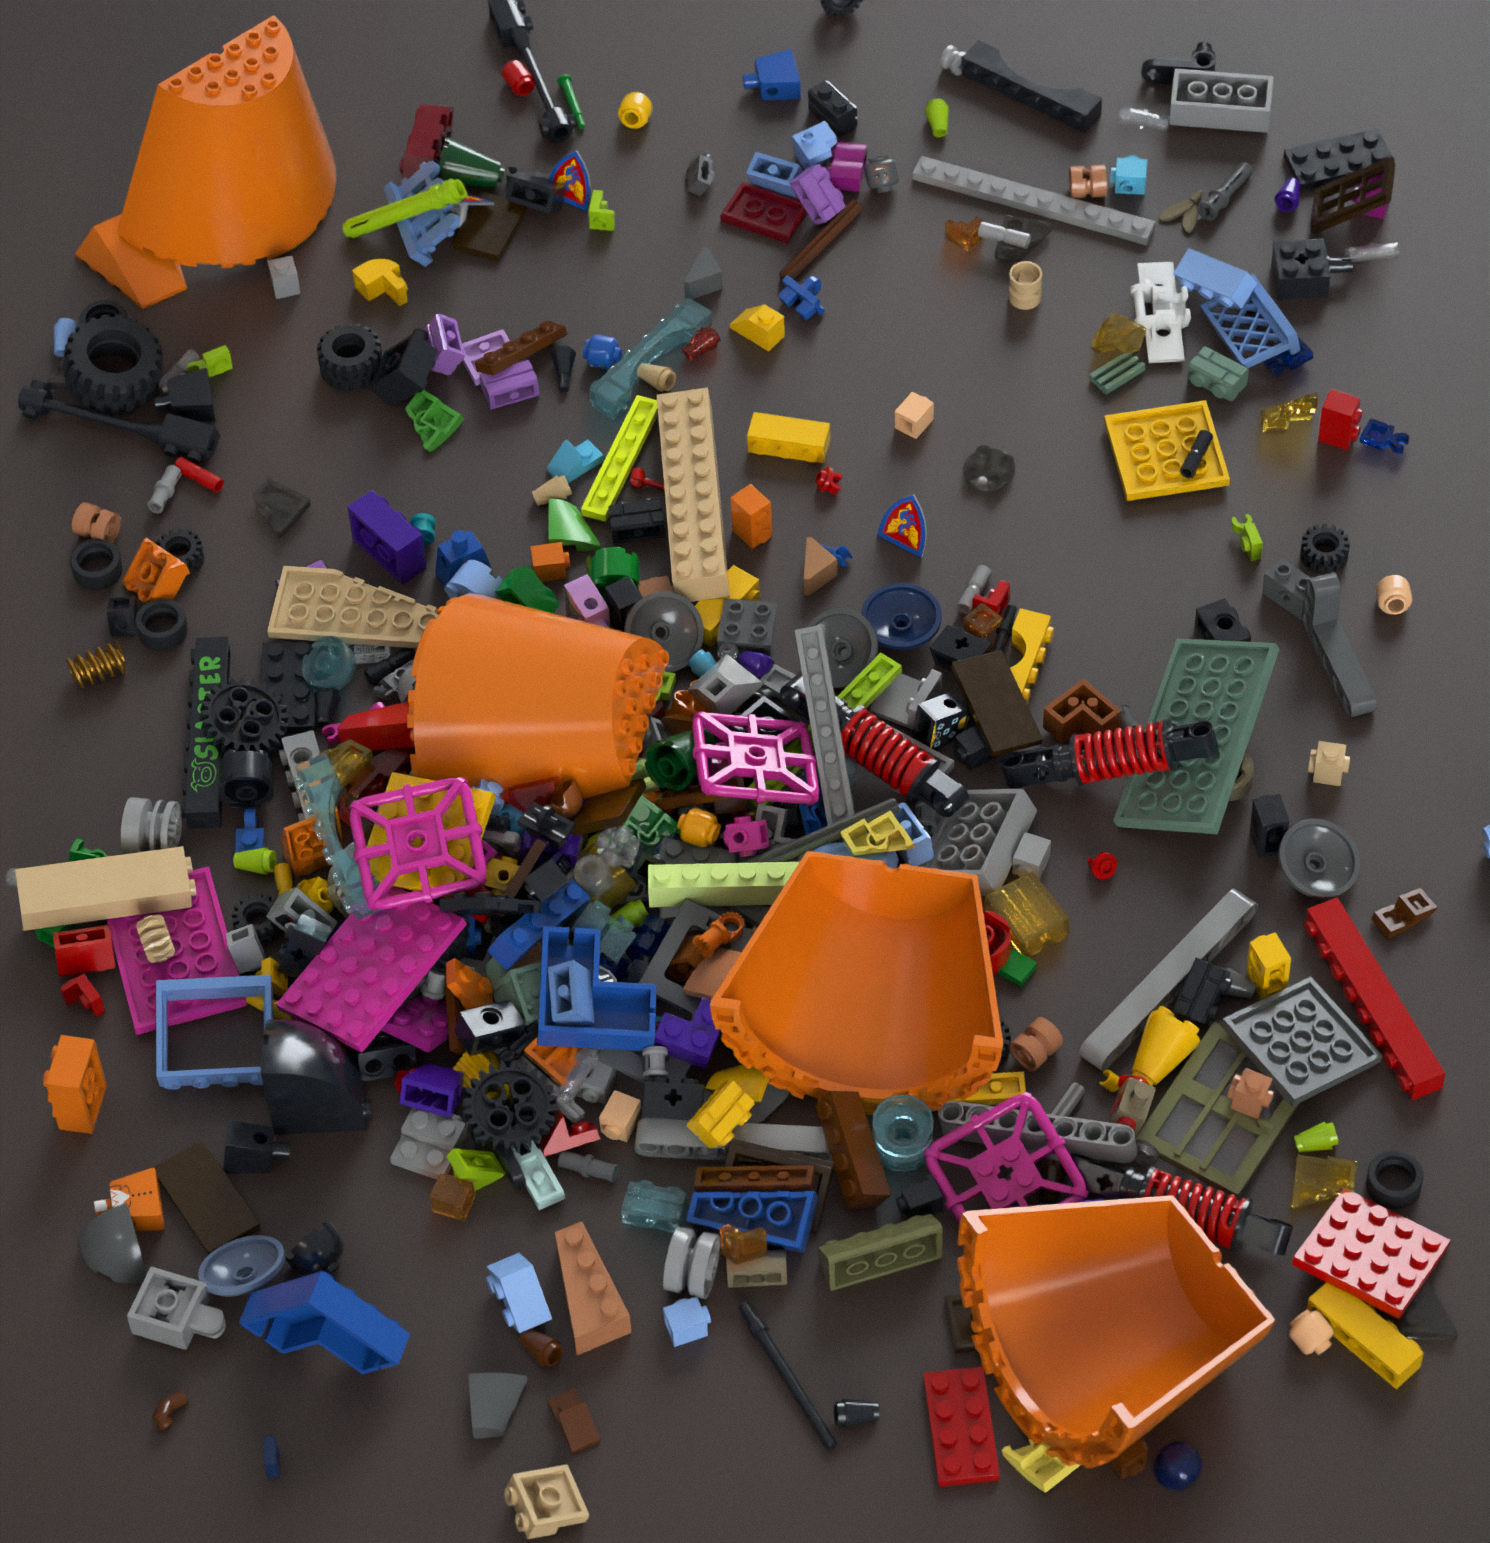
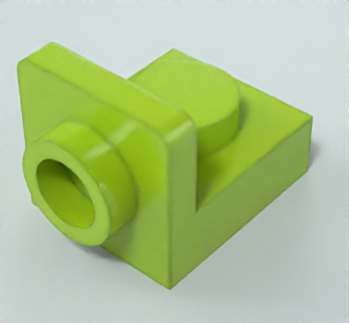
M593 190L589 208L590 229L613 231L615 228L614 211L607 210L608 201H604L603 190Z

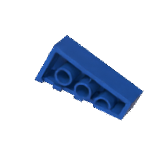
M815 1191L762 1193L693 1192L686 1222L692 1227L805 1253L819 1196Z

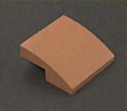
M718 947L714 950L711 958L705 957L693 971L683 988L684 994L711 1000L742 952Z

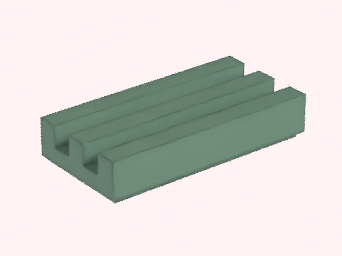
M1127 350L1092 372L1089 380L1107 395L1145 371L1146 364L1139 362V358L1136 355L1133 357L1132 352ZM1133 366V368L1129 369L1128 371L1122 374L1123 371ZM1112 378L1114 379V380H1112L1111 382H1109L1108 384L1104 385L1106 382H1108V381L1111 380Z

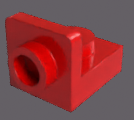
M1000 580L996 589L992 588L987 598L975 595L972 599V613L981 619L997 623L1010 601V583Z
M84 974L70 979L65 985L60 987L63 1001L67 1006L79 1001L83 1009H90L95 1017L105 1012L101 996Z

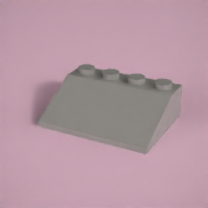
M1024 789L967 790L969 795L968 801L951 817L942 816L938 823V831L931 838L934 857L918 867L937 868L978 875L980 895L998 896L1013 865V856L1024 833L1028 832L1037 809Z

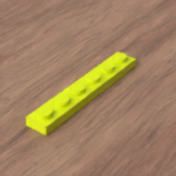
M636 395L581 507L582 516L604 522L607 521L609 517L608 506L615 504L658 416L657 400Z

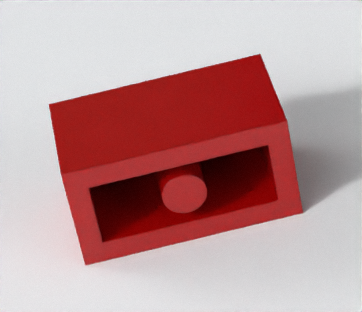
M1331 389L1322 406L1318 441L1348 450L1351 442H1356L1360 434L1361 427L1357 425L1360 423L1363 410L1360 409L1361 398Z
M109 925L53 933L59 977L66 975L75 976L80 973L93 971L102 972L115 968Z

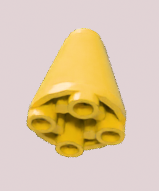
M1159 1006L1157 1011L1153 1010L1148 1016L1131 1070L1132 1076L1143 1077L1151 1086H1156L1198 1047L1201 1042L1197 1035L1199 1028L1186 1020L1182 1023L1174 1018L1172 1011L1163 1006Z

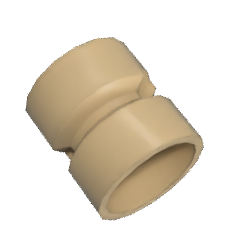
M1018 262L1010 269L1009 300L1014 307L1027 310L1038 306L1041 302L1042 270L1033 262Z

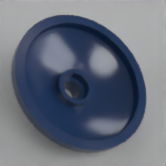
M893 583L875 590L865 600L861 610V615L873 626L878 644L895 650L913 649L929 642L937 634L942 621L941 607L935 596L928 590L910 583Z

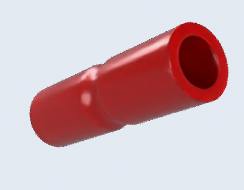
M179 457L176 460L174 466L181 470L180 473L191 480H196L197 483L215 493H218L223 488L224 480L202 469L184 457Z

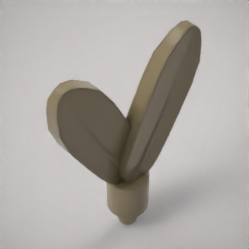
M1203 191L1194 192L1189 200H1184L1165 209L1159 216L1160 221H1171L1183 215V229L1186 233H1191L1197 224V204L1202 199Z

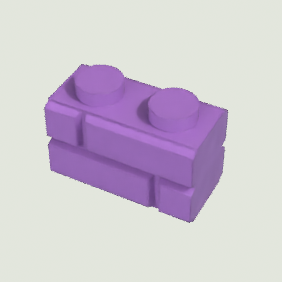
M820 164L807 168L789 182L815 225L827 222L846 207L842 201V193L837 188H834L829 180V172L824 167H821Z
M435 314L430 324H427L424 328L429 334L426 342L438 350L434 359L436 363L432 371L451 375L457 368L456 365H459L465 358L458 324L455 319Z
M529 360L519 361L494 376L485 373L480 374L481 389L490 410L539 396L538 379Z

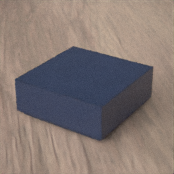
M275 1436L264 1437V1465L268 1478H276L280 1475L279 1447Z

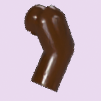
M182 1389L162 1399L157 1404L152 1418L153 1422L157 1423L158 1429L163 1430L173 1424V1420L170 1417L171 1412L188 1403Z

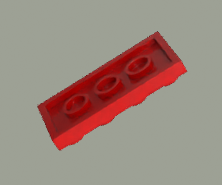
M984 1367L925 1372L923 1378L939 1487L1000 1480Z

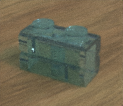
M640 1180L639 1182L630 1181L621 1208L622 1223L674 1233L678 1226L682 1227L683 1220L685 1219L688 1209L687 1193L675 1186L667 1188L657 1187L647 1180Z

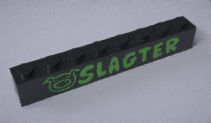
M228 637L196 638L195 649H191V664L194 665V670L189 671L190 686H193V692H188V706L192 709L191 713H187L186 717L187 729L190 730V735L185 736L186 751H189V757H184V772L187 774V779L182 781L183 796H186V802H181V816L186 818L189 829L222 828L223 802L219 799L218 765L224 758V753L222 752L223 745L219 744L214 747L215 738L206 739L207 730H201L203 721L199 720L205 694L211 692L212 686L219 688L220 681H224L229 685L231 648Z

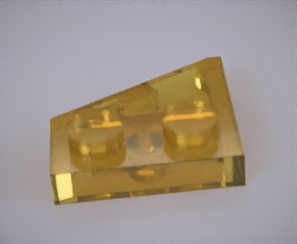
M350 739L339 744L334 749H328L319 753V759L305 764L304 761L299 762L296 767L298 773L339 793L373 758L370 749Z

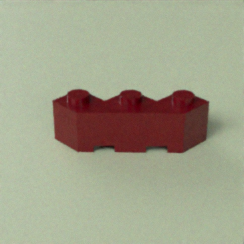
M420 104L419 108H417L413 129L408 135L405 155L400 161V173H403L402 179L405 177L409 179L421 169L419 165L423 162L434 161L438 164L443 146L446 144V133L452 132L454 107Z

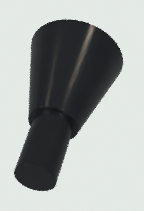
M559 346L551 352L557 376L559 377L560 392L569 391V377L577 355L576 351L569 346Z

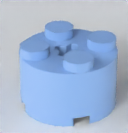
M468 560L467 563H464L444 590L450 599L465 594H479L502 600L495 591L503 580L500 576L495 579L489 574L492 569L476 560Z

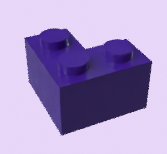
M702 997L692 1022L665 1012L655 1034L653 1046L665 1047L668 1049V1056L706 1070L722 1032L720 1029H715L711 1017V1001Z

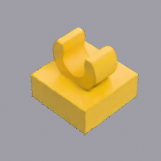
M269 957L261 961V970L257 971L255 976L271 975L273 993L281 996L288 990V976L278 972L280 963Z

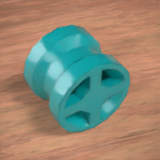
M426 513L413 515L410 518V525L416 526L421 530L424 536L423 546L430 545L435 540V518Z

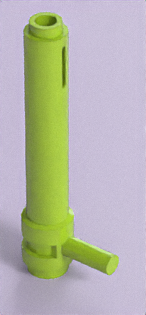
M449 179L444 181L442 185H432L426 191L347 219L346 223L343 224V232L348 238H357L433 209L441 210L448 207L449 204L460 203L461 199L467 197V192L459 179Z

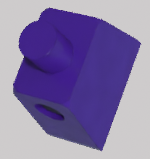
M425 1064L402 1078L400 1104L451 1118L461 1101L464 1074L453 1070V1067L444 1068L433 1064Z

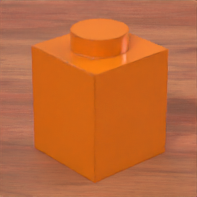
M562 542L530 546L533 571L541 582L567 579L566 568H571L569 552L563 553Z

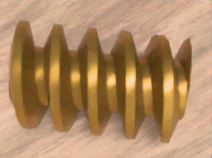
M117 640L115 642V649L110 643L105 645V653L100 647H96L95 656L89 650L85 651V660L79 654L75 655V663L70 658H66V663L74 683H78L82 689L85 688V679H88L94 685L96 675L102 681H105V672H108L112 678L115 677L116 668L122 674H125L126 663Z

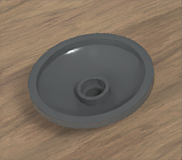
M655 592L641 598L629 611L624 626V632L652 639L660 644L664 650H667L669 663L665 667L664 672L677 671L687 666L692 656L700 650L704 637L703 622L696 607L685 597L673 592ZM657 628L663 630V635L660 638L655 634Z
M837 608L819 614L807 626H823L833 689L846 688L878 654V639L871 623L864 616L853 610ZM847 648V655L841 657V651Z
M1322 819L1300 821L1284 834L1279 844L1278 860L1283 875L1296 890L1309 897L1317 899L1338 897L1351 888L1359 875L1360 856L1356 844L1346 831L1332 822ZM1309 863L1314 864L1316 869H1313Z

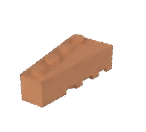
M581 1221L556 1231L557 1252L576 1354H582L632 1333L630 1315L583 1222Z

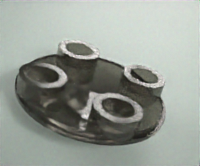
M981 445L965 461L963 466L964 478L975 489L981 491L999 490L1007 486L1015 475L1014 458L1002 450Z

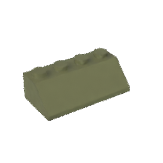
M931 1214L925 1216L917 1215L898 1224H886L880 1229L867 1233L859 1232L851 1238L829 1241L823 1246L818 1247L819 1264L829 1290L833 1291L942 1258L943 1228L941 1223Z

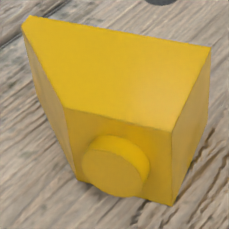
M765 304L746 309L729 324V328L768 352L785 337L784 316Z

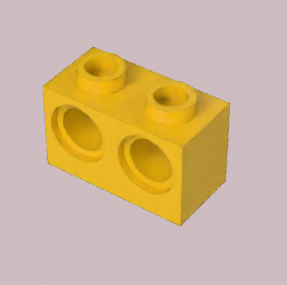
M1276 932L1267 936L1261 935L1256 937L1249 944L1246 974L1251 982L1256 983L1255 989L1261 999H1265L1288 988L1291 957Z

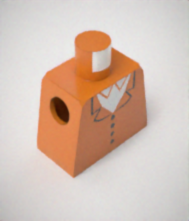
M155 1168L111 1181L109 1184L111 1198L94 1201L96 1216L113 1207L127 1203L135 1231L165 1230L160 1187Z

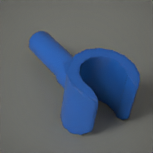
M820 544L837 559L841 567L847 566L844 559L853 558L844 545L835 549Z

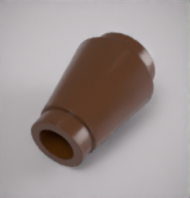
M530 1328L523 1331L519 1337V1342L523 1344L542 1366H554L563 1355V1347L560 1346L559 1340Z

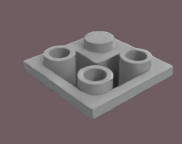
M726 654L687 690L713 713L731 715L763 684Z

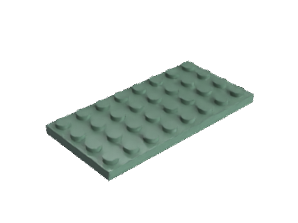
M1176 639L1147 724H1154V722H1160L1168 718L1172 722L1173 727L1199 721H1209L1213 725L1219 751L1209 758L1179 761L1177 771L1160 772L1156 770L1154 773L1145 772L1143 775L1135 774L1128 777L1113 820L1117 827L1218 834L1280 650L1276 643Z

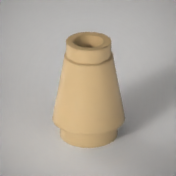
M645 363L638 367L637 376L658 391H670L674 387L676 374L671 368Z
M556 475L532 491L537 506L548 504L549 498L566 500L567 496L572 494L564 475L560 477Z

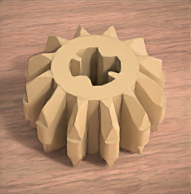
M151 915L137 922L136 927L148 961L151 963L163 962L174 956V945L165 920L161 915Z

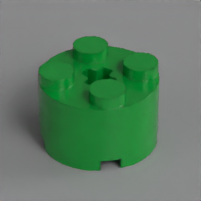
M607 547L595 551V556L590 558V555L587 557L586 574H588L605 602V587L629 576L636 588L637 585H640L639 557L636 553L632 552V555L626 553L625 548Z

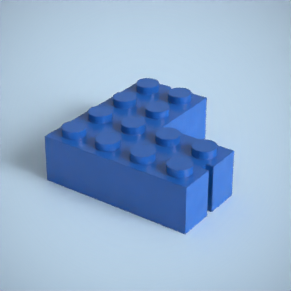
M543 926L537 1045L642 1051L645 1047L653 1046L655 1040L657 985L599 981L601 929L575 928L573 946L567 945L569 927ZM574 960L590 970L595 1024L582 1028L562 1027L552 1021L548 967Z
M322 1271L252 1292L239 1321L241 1326L257 1337H261L268 1320L272 1318L263 1341L282 1354L319 1344L361 1374L377 1371L379 1368L384 1369L399 1365L410 1333L403 1329L399 1322L387 1318L379 1312L376 1306L366 1303L357 1297L353 1290L343 1287L334 1281L332 1275Z

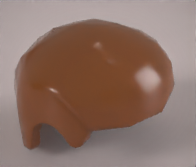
M573 780L563 784V794L556 795L553 793L551 795V804H549L554 807L555 813L566 819L574 817L583 806L582 793Z

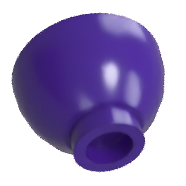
M743 652L737 656V662L759 680L775 664L771 657L762 653Z

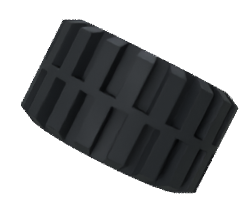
M346 323V326L338 325L335 326L334 330L329 329L326 331V335H322L320 343L317 344L319 368L323 380H326V384L329 386L333 385L336 390L342 388L345 392H350L351 389L360 391L362 387H370V383L373 381L383 357L380 339H378V335L375 332H371V328L367 326L362 328L361 324L354 326L351 323Z

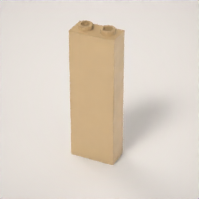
M183 846L15 869L23 931L191 908V896H196L194 879L189 880L188 874L193 873L191 857H185Z

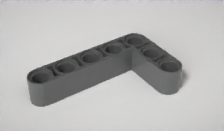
M1332 572L1307 579L1303 607V624L1347 716L1351 718L1376 711L1377 700L1338 621L1341 587L1336 573Z

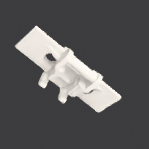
M1173 262L1138 263L1139 284L1132 285L1130 293L1134 297L1136 315L1134 327L1144 330L1148 363L1184 361L1181 329L1187 327L1191 320L1190 309H1186L1185 305L1188 298V289L1186 286L1181 287V292L1177 293L1175 275L1173 274ZM1144 303L1152 304L1153 315L1146 316ZM1165 329L1168 330L1170 334L1168 336L1163 337L1159 336L1156 332L1158 330Z

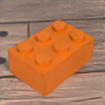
M61 1035L58 1046L54 1045L52 1049L50 1070L45 1071L43 1085L48 1091V1102L52 1104L53 1108L52 1115L56 1118L60 1130L93 1134L107 1089V1082L95 1039Z

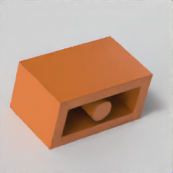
M749 484L730 497L732 531L753 549L759 544L768 541L772 536L771 502L752 484Z

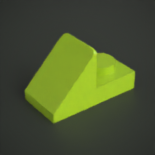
M453 1148L446 1156L453 1166L454 1177L465 1194H470L502 1178L506 1174L493 1152Z

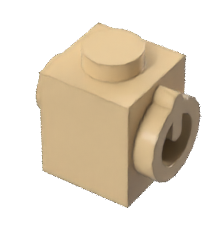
M1319 741L1318 749H1311L1308 773H1314V783L1341 786L1342 773H1348L1350 756H1345L1346 745Z

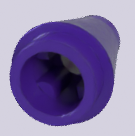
M1288 178L1275 196L1276 207L1282 212H1292L1299 205L1300 182L1297 179Z

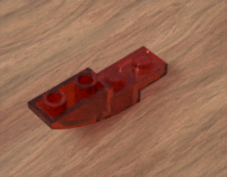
M415 747L388 749L354 771L345 780L347 793L336 804L337 810L339 811L340 807H347L345 801L349 794L364 798L380 794L381 789L386 790L392 772L408 775L412 770L410 755L416 754Z

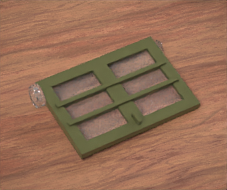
M1214 1021L1136 1137L1137 1155L1135 1160L1145 1166H1154L1160 1158L1217 1190L1223 1191L1227 1195H1235L1238 1199L1299 1103L1291 1106L1271 1084L1270 1090L1274 1091L1273 1099L1268 1108H1263L1258 1119L1231 1109L1233 1099L1228 1098L1227 1095L1236 1074L1242 1076L1245 1068L1262 1075L1264 1074L1221 1027V1024Z

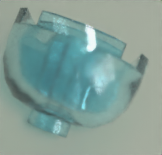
M334 636L322 637L312 644L311 647L314 649L309 656L305 654L301 669L304 679L315 688H336L340 690L352 680L357 666L356 658L351 648Z

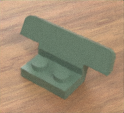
M492 957L485 966V972L493 985L492 993L495 1002L510 999L526 1023L524 1032H527V1028L531 1024L538 1023L540 962L506 971Z

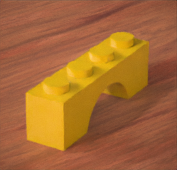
M1020 608L1012 628V645L1024 657L1018 664L1010 667L1028 704L1031 694L1030 684H1035L1039 672L1037 666L1038 663L1043 664L1047 650L1045 645L1046 643H1051L1054 628L1051 627V616Z

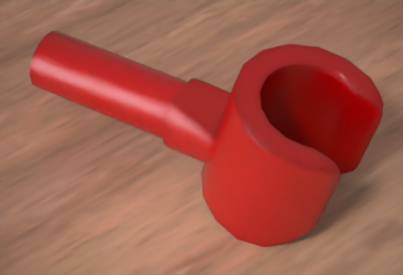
M641 468L632 469L631 485L633 488L639 489L645 485L665 491L664 483L645 478V471Z

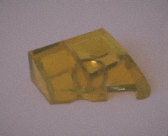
M1117 312L1112 313L1098 329L1090 349L1096 353L1115 349L1120 354L1140 351L1146 328Z
M1312 393L1261 409L1262 431L1285 430L1289 427V421L1313 419V413L1317 410L1318 394Z
M1298 1155L1291 1208H1299L1339 1196L1340 1193L1353 1192L1358 1161L1334 1157L1322 1159Z

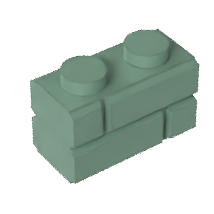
M1204 346L1189 363L1187 379L1194 386H1202L1211 391L1215 397L1224 398L1232 402L1247 385L1249 369Z

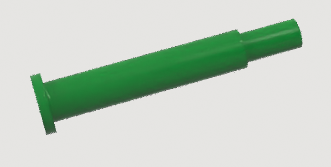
M568 74L561 75L557 79L558 85L562 86L578 128L584 129L583 114L571 85L572 78Z

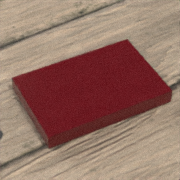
M742 182L720 214V220L788 244L807 215V211L799 200Z

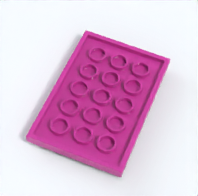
M209 866L192 870L193 873L188 874L189 880L194 879L196 896H191V908L107 919L136 1035L156 1030V980L239 976L238 969L227 946V930ZM159 914L165 920L174 945L175 954L166 961L151 963L147 959L136 926L137 922L145 917ZM246 998L168 1001V1027L247 1006Z
M376 883L374 885V891L378 888L380 883ZM392 886L384 898L409 892ZM364 897L324 945L320 955L314 957L276 1003L279 1011L301 1022L315 1026L328 1033L334 1039L363 1052L467 925L462 917L452 912H442L439 906L431 902L425 903V901L374 911L367 906L368 903Z

